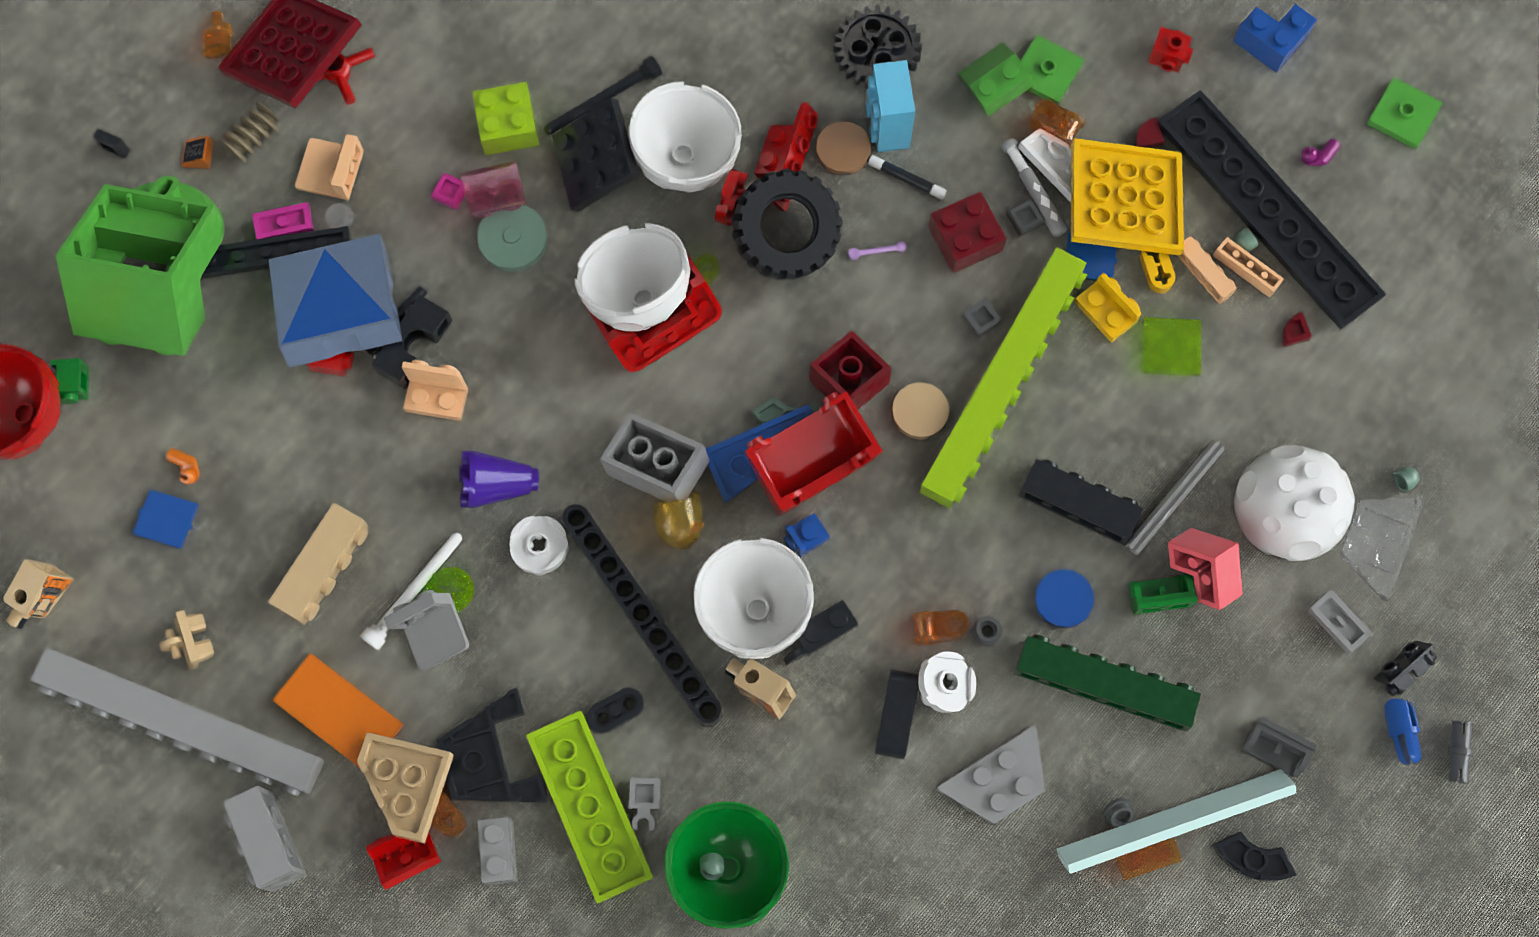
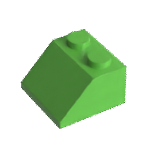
M1001 42L957 73L987 117L1034 86L1031 74L1018 56L1004 42Z

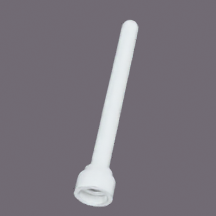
M453 533L378 624H373L370 628L366 627L360 635L365 642L377 651L386 642L384 638L387 636L386 631L388 630L384 617L394 613L393 608L403 603H411L462 541L461 534Z

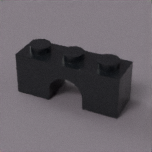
M419 295L416 301H412L407 306L405 317L400 322L402 341L384 345V347L378 348L372 359V366L375 371L406 390L410 381L401 368L402 363H411L412 360H417L416 357L408 353L410 344L419 338H427L437 344L453 322L449 312Z

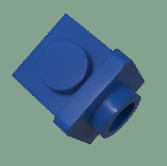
M815 513L793 526L787 525L785 527L786 536L783 537L787 547L793 552L796 551L800 557L830 540L829 534Z

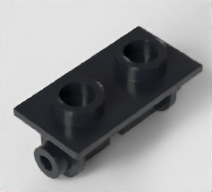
M1420 641L1407 644L1397 658L1386 663L1381 668V672L1374 677V680L1386 683L1385 690L1391 696L1401 695L1415 682L1409 674L1410 671L1416 677H1420L1435 664L1434 660L1437 656L1431 651L1434 645Z

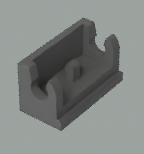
M1261 716L1254 721L1241 750L1279 770L1282 769L1283 772L1294 778H1298L1299 774L1305 771L1317 745Z

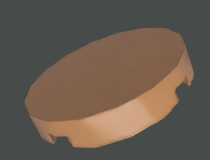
M839 121L829 124L821 131L817 138L816 153L818 161L825 170L835 175L857 173L865 167L870 158L871 142L868 134L862 127L852 122Z

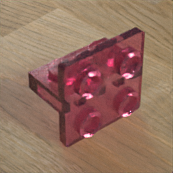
M515 160L460 174L471 217H488L494 212L501 210L513 211L526 204Z

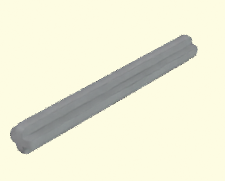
M1215 440L1210 442L1127 542L1126 548L1135 555L1141 552L1225 449L1223 445Z

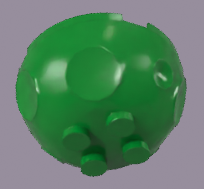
M732 801L707 804L690 813L674 830L668 842L664 859L667 886L677 905L692 919L706 926L719 929L749 927L765 918L780 900L786 888L790 870L788 849L784 837L776 824L758 809L747 804ZM717 853L723 857L725 868L723 875L718 880L710 881L702 876L699 860L703 855Z

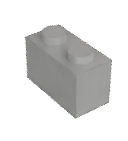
M509 817L478 820L482 883L485 885L518 882L513 820Z

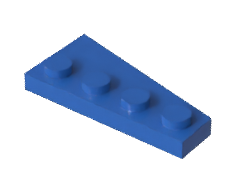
M809 404L706 448L710 460L708 466L725 504L758 480L744 453L745 450L749 449L746 444L759 436H762L763 439L771 438L811 415L812 411Z

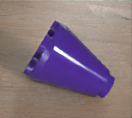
M462 450L461 465L459 466V482H462L460 507L476 508L529 495L531 491H538V468H531L527 464L475 450Z

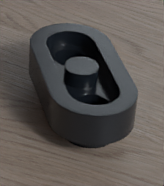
M629 687L623 688L593 705L588 711L587 722L590 728L598 734L610 733L638 717L644 709V699L638 690ZM632 699L635 701L632 709L624 707L626 700ZM600 715H608L609 719L606 724L598 723Z

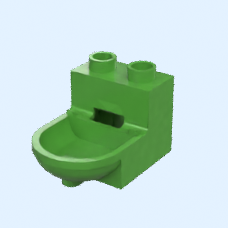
M168 175L158 178L156 182L147 183L134 189L108 184L103 185L55 255L73 335L97 339L110 345L124 344L150 349L162 355L176 354L184 356L206 319L200 285L201 276L220 246L225 231L222 213L209 196L193 186L180 183L176 177ZM126 257L165 264L167 267L164 272L149 269L148 265H144L142 268L123 263Z

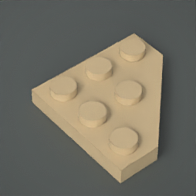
M367 732L357 763L368 780L370 789L388 821L387 824L392 834L396 837L425 844L454 755L448 751Z

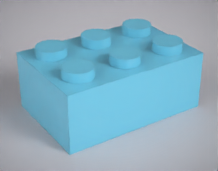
M907 60L873 64L872 75L868 76L867 101H865L866 116L871 120V126H869L871 143L876 142L877 152L910 149L915 106Z

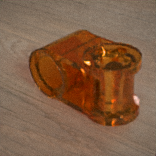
M1048 99L1037 102L1029 120L1033 131L1041 128L1069 144V148H1071V143L1078 131L1083 129L1086 123L1079 114L1069 111ZM1038 114H1045L1049 119H1042Z
M960 610L923 611L910 615L915 626L916 638L913 640V643L916 646L958 641L964 638L968 631V617ZM957 619L963 624V629L953 632L948 629L947 622ZM924 623L926 624L927 634L924 631Z
M442 790L431 824L445 836L457 837L465 830L466 819ZM448 816L452 818L454 823L451 827L447 826L445 821Z

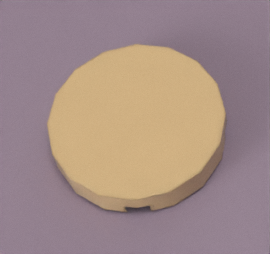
M919 382L909 384L899 391L894 398L892 417L901 433L909 438L923 440L942 431L947 424L950 409L948 400L940 389L932 384Z

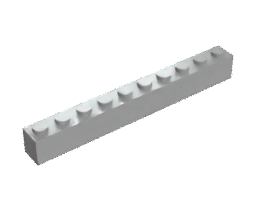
M47 647L30 681L40 685L38 691L52 697H55L57 692L66 695L64 701L79 708H82L84 703L93 706L91 712L106 719L109 718L110 714L120 717L119 724L133 730L136 729L137 725L147 728L145 734L160 741L163 740L164 736L174 739L172 745L187 752L190 751L191 747L201 750L200 757L214 763H217L219 758L229 762L227 768L244 774L246 769L256 773L254 779L271 785L273 780L284 784L281 790L299 796L301 791L310 795L325 762L323 759Z

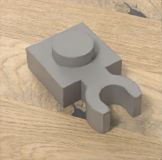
M630 778L629 810H637V814L632 820L634 831H638V823L642 819L649 821L650 832L655 830L656 823L651 815V810H660V778Z

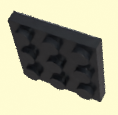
M609 98L552 136L570 208L573 211H581L638 175L617 99Z

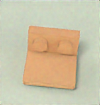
M346 134L344 143L341 144L310 138L296 179V189L349 200L364 152L358 137Z
M412 360L411 363L403 362L401 368L410 381L404 402V411L461 421L468 387L460 371H457V368L450 365H440V368L429 366L427 362L421 360Z

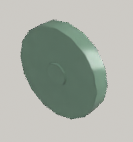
M510 203L498 206L486 214L479 224L477 241L479 250L488 264L500 271L518 272L527 270L540 260L546 251L548 236L545 223L535 210L526 205Z

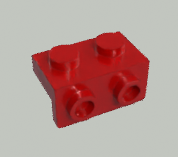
M430 831L428 832L425 844L396 837L391 833L385 837L378 838L375 842L365 847L367 854L373 860L380 883L385 890L442 862Z

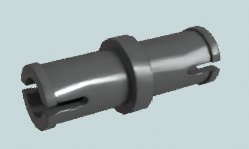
M1453 720L1452 746L1448 747V754L1451 755L1448 781L1456 783L1459 779V783L1469 784L1470 757H1473L1474 752L1471 749L1473 723L1465 721L1462 732V721Z

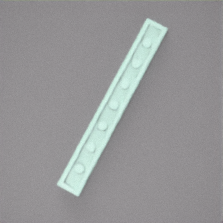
M1280 769L1057 848L1058 857L1068 872L1074 873L1297 793L1296 786Z

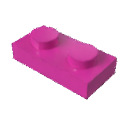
M308 202L252 214L256 239L314 231Z

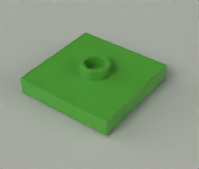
M1036 35L1021 59V62L1031 74L1034 85L1027 91L1058 107L1083 66L1085 59Z
M1393 77L1369 118L1367 125L1416 150L1443 102Z

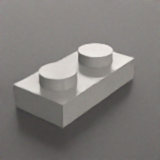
M1332 589L1307 609L1348 655L1373 634Z

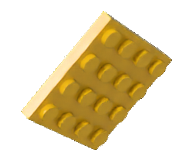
M1074 138L1071 143V242L1181 255L1184 251L1182 152Z

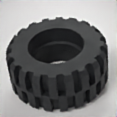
M782 169L778 172L771 171L761 178H757L743 192L732 216L733 241L737 244L739 255L745 258L746 264L750 268H755L759 271V274L765 277L770 276L776 280H794L820 269L833 256L836 251V245L840 243L842 235L840 234V227L843 226L842 217L839 216L841 208L838 201H834L831 189L829 187L825 188L821 184L822 180L816 176L813 178L808 176L805 171L798 170V172H794L791 169ZM776 200H796L806 207L812 217L813 231L811 237L802 248L796 251L783 252L774 249L765 241L761 233V216L765 208Z

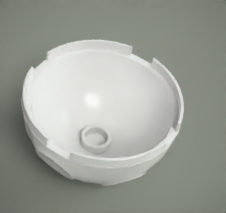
M673 82L653 89L639 101L632 113L628 138L637 165L650 181L665 189L689 193L703 190L710 185L713 186L728 174L735 165L734 162L740 150L742 131L737 112L731 103L719 92L705 85H702L701 88L684 85V82Z
M645 223L646 228L629 230L628 225H625L602 235L584 251L577 263L579 270L577 279L574 280L578 295L589 312L602 322L622 331L646 330L668 319L685 299L690 277V266L686 249L680 238L668 228L657 224Z
M1285 445L1264 453L1246 467L1239 478L1234 497V510L1242 532L1259 550L1267 555L1271 554L1287 559V561H1305L1330 551L1342 539L1351 523L1355 497L1347 473L1327 453L1304 446Z
M765 538L748 541L740 539L718 549L702 566L694 586V607L700 626L706 635L719 647L739 658H768L792 645L805 631L814 604L813 583L803 561L785 545Z

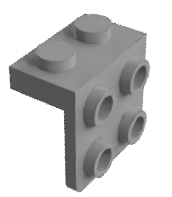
M433 590L424 591L416 596V601L400 604L393 608L394 613L384 617L387 629H404L418 668L422 671L439 665L467 650L469 647L467 636L450 593H434Z

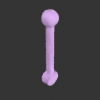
M899 241L896 245L865 250L851 248L848 256L851 260H857L859 256L895 250L904 252L907 246L903 241Z

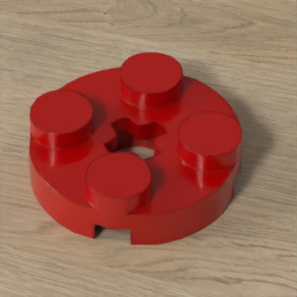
M735 169L730 170L720 194L722 195L720 204H717L715 222L732 226L735 206L746 190L744 186L748 177L747 173Z

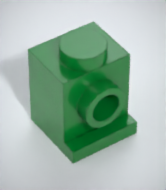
M80 358L51 360L50 365L56 370V375L54 376L60 385L61 403L76 404L78 400H88L89 367Z

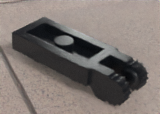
M841 600L809 620L805 631L797 639L802 648L786 655L783 659L786 665L792 664L805 655L810 656L858 627L859 624L845 601Z

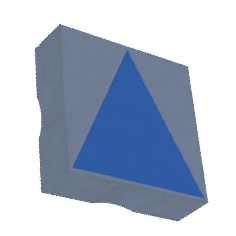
M380 234L268 259L278 343L289 368L328 359L344 352L366 350L402 341L398 311L392 297L393 280L389 256Z

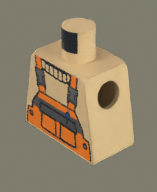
M25 559L3 598L5 603L13 607L6 622L18 629H22L29 617L45 618L74 579L50 563Z
M734 658L725 670V674L734 679V685L740 694L779 720L796 696L788 680L753 659H749L744 665Z

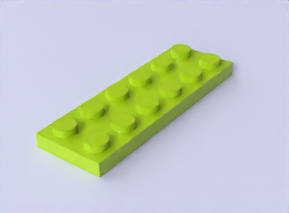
M582 710L527 734L528 742L596 903L600 904L654 879Z

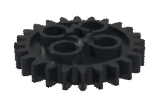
M876 5L875 11L871 12L865 6L864 14L855 10L854 19L846 16V25L839 24V33H835L834 42L836 43L833 45V52L836 53L835 62H840V72L847 70V80L853 76L855 77L856 86L863 81L865 82V89H868V76L872 75L873 64L880 62L887 63L907 60L909 76L910 71H916V62H920L922 43H919L921 34L915 33L916 24L908 25L909 16L900 19V10L890 14V6H887L885 11L881 12L879 5ZM869 29H875V30H877L878 32H876V33H870V32H868L867 30H869ZM889 29L890 31L883 38V34ZM898 41L901 45H893L891 42ZM861 50L865 53L858 55L855 54L854 51ZM872 58V62L870 63V65H869V66H865V65L869 62V60Z

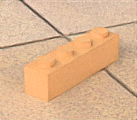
M1189 236L1184 240V251L1181 255H1177V257L1214 299L1221 304L1232 296L1237 289L1234 281L1224 274L1223 269L1219 265L1214 263L1211 255L1201 248L1200 243L1196 239Z
M1228 237L1225 238L1213 255V257L1269 298L1284 280V278Z

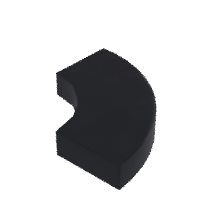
M1241 831L1212 844L1215 852L1230 868L1248 878L1260 881H1279L1297 875L1283 847L1275 849L1260 848L1249 842Z

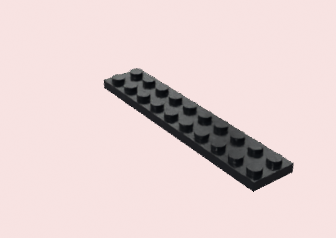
M1201 90L1158 120L1157 123L1166 137L1182 152L1184 157L1341 331L1387 295Z

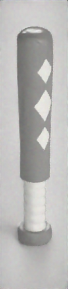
M1014 138L1007 140L1001 146L1003 152L1008 153L1019 171L1020 179L1045 219V224L1054 237L1062 236L1067 231L1066 223L1039 182L1034 171L1027 165L1017 148V140Z

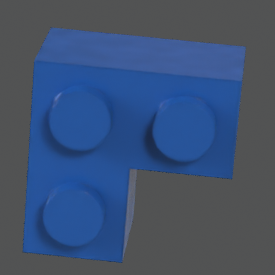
M1297 4L1288 11L1280 22L1256 7L1242 22L1233 41L1277 73L1309 36L1317 19Z

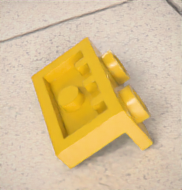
M1104 272L1093 285L1077 296L1074 301L1111 343L1134 326L1141 316L1140 307L1137 302L1130 297L1128 298L1121 291L1119 283L1113 277H1108Z

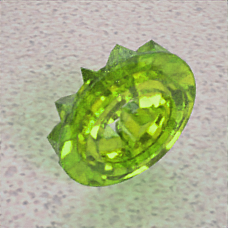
M456 566L443 567L437 573H433L427 588L428 590H433L434 593H446L439 587L449 586L453 578L454 586L460 591L452 592L451 597L457 612L465 609L472 601L475 591L474 582L466 571Z

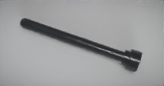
M651 55L642 60L638 70L545 125V133L551 135L609 98L615 97L643 79L648 80L651 78L654 80L661 76L663 73L656 59Z

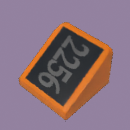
M201 136L185 141L182 160L183 168L210 169L214 143L209 136Z

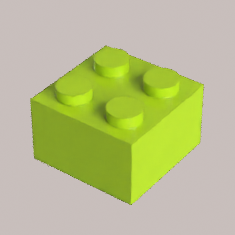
M527 82L472 91L480 141L485 155L540 146Z

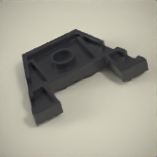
M518 688L511 689L505 696L489 704L479 714L466 720L437 740L438 749L451 752L454 755L446 778L452 800L548 802L543 779L540 774L510 783L495 724L525 715Z

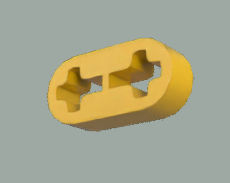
M1141 251L1140 261L1150 289L1159 294L1168 292L1176 279L1169 254L1159 253L1156 259L1157 263L1155 264L1153 256L1147 255L1148 251ZM1158 270L1162 278H1168L1165 285H1162L1161 281H1156Z

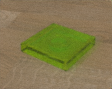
M1144 317L1142 326V374L1199 377L1201 375V320Z

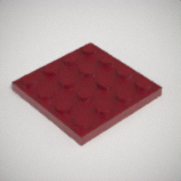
M272 0L217 68L223 75L296 109L362 24L356 17L317 0Z

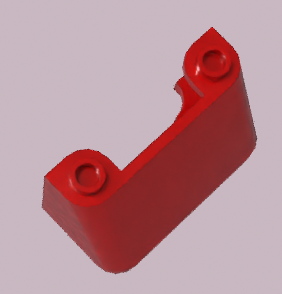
M688 254L690 277L686 297L665 322L662 321L646 330L622 331L602 322L589 312L608 345L627 371L638 372L716 323L721 317L722 308Z
M837 391L828 395L822 400L824 405L819 410L777 435L766 439L759 436L746 444L749 449L745 450L744 453L778 517L871 463L882 454L883 450L847 391L841 395Z

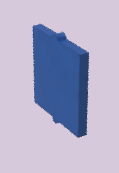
M1068 233L1065 252L1087 262L1083 271L1088 274L1086 280L1097 281L1103 272L1108 277L1114 276V266L1118 262V259L1115 257L1116 247L1071 242V233Z
M150 489L143 508L138 510L140 515L132 534L182 549L188 531L193 529L191 524L199 505Z

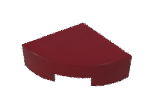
M1157 117L1149 119L1140 127L1136 136L1135 146L1153 148L1163 145L1164 139L1160 126L1157 123Z
M1303 312L1294 315L1285 325L1282 332L1283 348L1311 340L1312 334Z

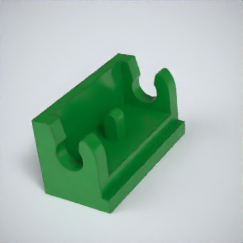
M1186 574L1128 583L1133 615L1192 608L1198 602L1191 575Z

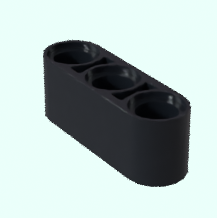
M891 669L875 754L905 760L919 688V674Z

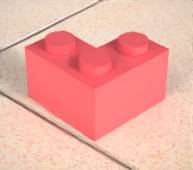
M1189 528L1168 542L1170 568L1194 576L1195 594L1199 603L1221 610L1243 595L1239 545L1237 542L1194 528Z

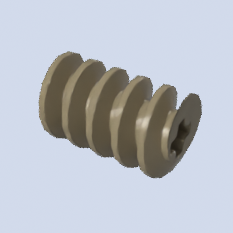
M260 101L256 102L258 111L252 108L248 110L250 119L245 116L240 117L239 120L242 126L236 123L231 126L234 134L225 131L223 135L226 141L218 138L220 143L235 158L244 163L247 161L243 154L244 152L251 155L255 154L252 148L253 144L260 148L263 147L260 140L261 136L270 140L269 129L276 133L279 132L276 125L279 122L278 118Z

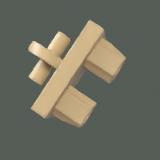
M185 610L175 612L176 619L174 623L178 636L176 637L173 628L165 630L167 639L159 644L160 649L163 652L171 651L172 658L178 659L182 657L179 649L182 647L188 669H196L199 662L207 660L214 655L210 639L195 643L192 634L206 631L203 614L186 615Z

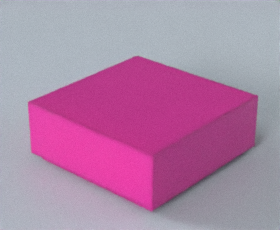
M443 172L431 194V198L457 210L469 189V184Z

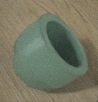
M1247 227L1239 231L1233 242L1247 252L1259 245L1255 236Z
M1403 467L1393 473V480L1402 492H1408L1419 483L1420 477L1414 468Z
M708 853L699 860L700 872L705 879L714 881L723 875L725 867L723 857L720 854Z

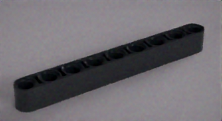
M580 504L568 506L563 512V522L577 546L696 720L704 727L716 726L722 718V708L716 696L588 510ZM575 515L585 517L583 523L578 526L571 525L570 520ZM591 538H597L601 541L600 545L595 549L586 548V543ZM608 561L617 564L616 569L611 573L602 571V566ZM623 585H630L633 587V592L630 596L622 597L618 595L619 588ZM639 609H647L650 615L646 620L638 621L634 618L635 612ZM657 632L664 633L666 635L665 642L661 645L652 644L650 639L653 634ZM674 656H678L683 660L682 666L676 670L667 667L668 660ZM688 681H696L700 684V688L695 694H688L683 690L684 685ZM706 705H712L717 709L716 715L711 719H705L700 715L701 709Z

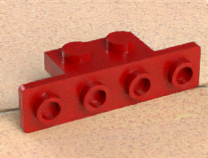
M801 102L793 125H770L754 171L758 178L771 171L778 172L782 169H791V171L798 172V170H801L819 117L807 102ZM779 199L772 203L780 211H787L791 199Z

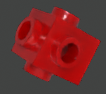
M1160 27L1148 63L1159 66L1164 71L1179 73L1183 63L1189 64L1194 50L1189 47L1192 36L1186 35L1180 30Z

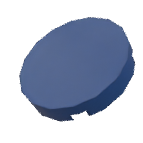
M1060 569L1050 572L1041 579L1035 590L1034 598L1037 613L1046 623L1055 628L1076 627L1088 618L1093 609L1094 594L1091 585L1084 576L1073 570Z

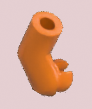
M170 448L167 452L166 460L180 466L181 476L179 480L186 485L196 483L200 476L196 458L175 448Z

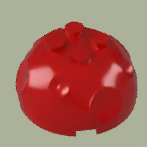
M0 344V460L19 459L40 448L56 428L61 414L60 385L48 365L42 358L37 357L32 352L11 344Z

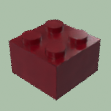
M981 191L930 213L928 228L953 274L1003 252L1007 238Z
M851 330L810 363L809 381L826 397L836 391L839 395L847 391L859 410L890 384L892 367Z

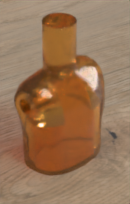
M213 11L211 13V26L201 33L202 53L208 59H217L230 52L233 29L228 22H223V15L220 11Z

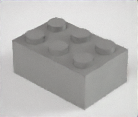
M629 412L600 458L607 475L680 509L710 462L704 445Z
M256 786L223 802L226 809L223 812L224 820L227 826L235 831L237 839L234 840V844L238 854L241 857L245 856L249 866L245 871L252 886L256 885L257 888L274 892L307 876L273 792Z

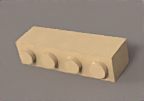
M333 502L268 603L305 626L307 621H311L318 613L320 608L318 604L324 595H329L336 584L335 578L340 570H345L350 564L351 554L357 545L360 546L365 541L369 527L362 518Z

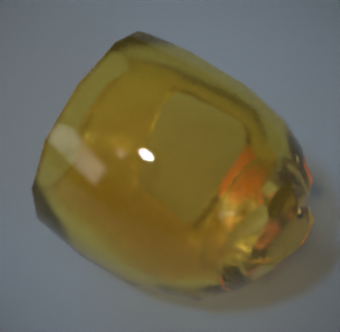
M692 490L687 499L673 502L662 500L654 503L653 519L655 528L661 541L666 545L678 550H688L700 539L704 523L701 496L698 491Z

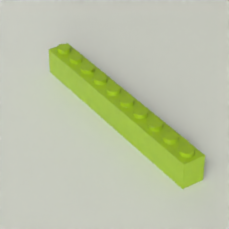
M1056 247L923 481L919 493L949 509L954 501L957 503L961 502L968 489L963 485L968 477L974 479L981 466L977 460L981 453L988 454L995 439L991 438V435L995 428L999 431L1002 429L1008 418V415L1004 414L1008 405L1015 406L1022 393L1018 390V387L1022 381L1026 383L1029 381L1035 370L1031 364L1035 357L1038 359L1042 358L1048 346L1044 342L1048 334L1054 336L1061 323V320L1057 319L1061 311L1067 313L1074 300V297L1071 296L1074 288L1080 290L1088 275L1083 272L1087 262Z

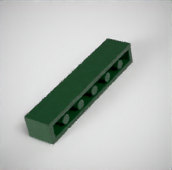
M1041 635L1027 636L1024 640L1014 675L1184 732L1192 728L1201 693L1195 692L1193 686L1177 682L1176 685L1165 682V677L1155 673H1148L1147 675L1138 673L1136 668L1129 664L1119 663L1117 666L1108 663V659L1102 655L1091 653L1090 656L1078 653L1079 649L1072 645L1062 644L1060 647L1051 644L1049 638Z

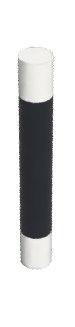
M872 155L868 162V165L941 200L944 199L947 193L946 189L875 155Z

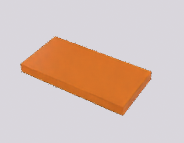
M312 653L307 656L272 700L357 767H359L357 759L367 732L394 739L404 726L402 722Z

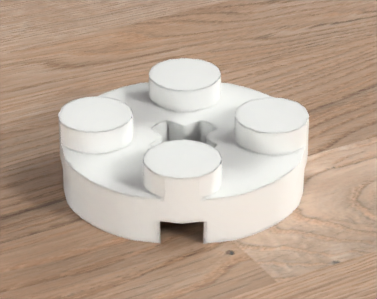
M548 516L526 517L511 532L510 554L518 567L528 573L541 576L554 571L563 563L569 551V543L564 528L557 520ZM544 538L546 540L544 544L545 549L533 551L534 544L532 541L534 539L541 541Z
M942 652L925 659L921 663L918 685L921 693L920 698L924 705L931 706L938 712L951 713L963 709L967 702L973 699L976 692V676L972 667L968 668L967 664L963 661L965 659L955 652ZM945 674L947 679L952 681V686L947 687V689L943 685Z

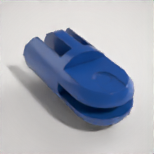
M1390 699L1384 705L1389 737L1394 740L1399 761L1404 765H1409L1410 760L1416 764L1421 760V748L1417 735L1420 733L1415 708L1412 702L1408 700Z

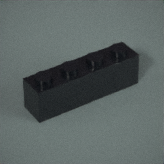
M1036 458L1019 493V497L1123 546L1127 544L1144 509L1138 506V502L1125 496L1120 498L1112 494L1111 490L1104 485L1088 483L1084 481L1085 478L1076 472L1069 471L1067 473L1058 469V465L1050 460L1042 459L1041 461Z

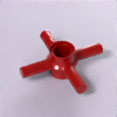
M369 47L348 57L340 53L318 81L326 79L329 83L337 85L346 105L355 103L356 98L348 83L351 74L350 69L374 58L375 54L372 48ZM335 66H340L336 70H331Z

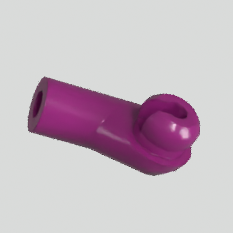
M1330 138L1321 150H1316L1314 147L1311 149L1308 146L1302 150L1301 160L1307 166L1327 165L1341 145L1337 140Z

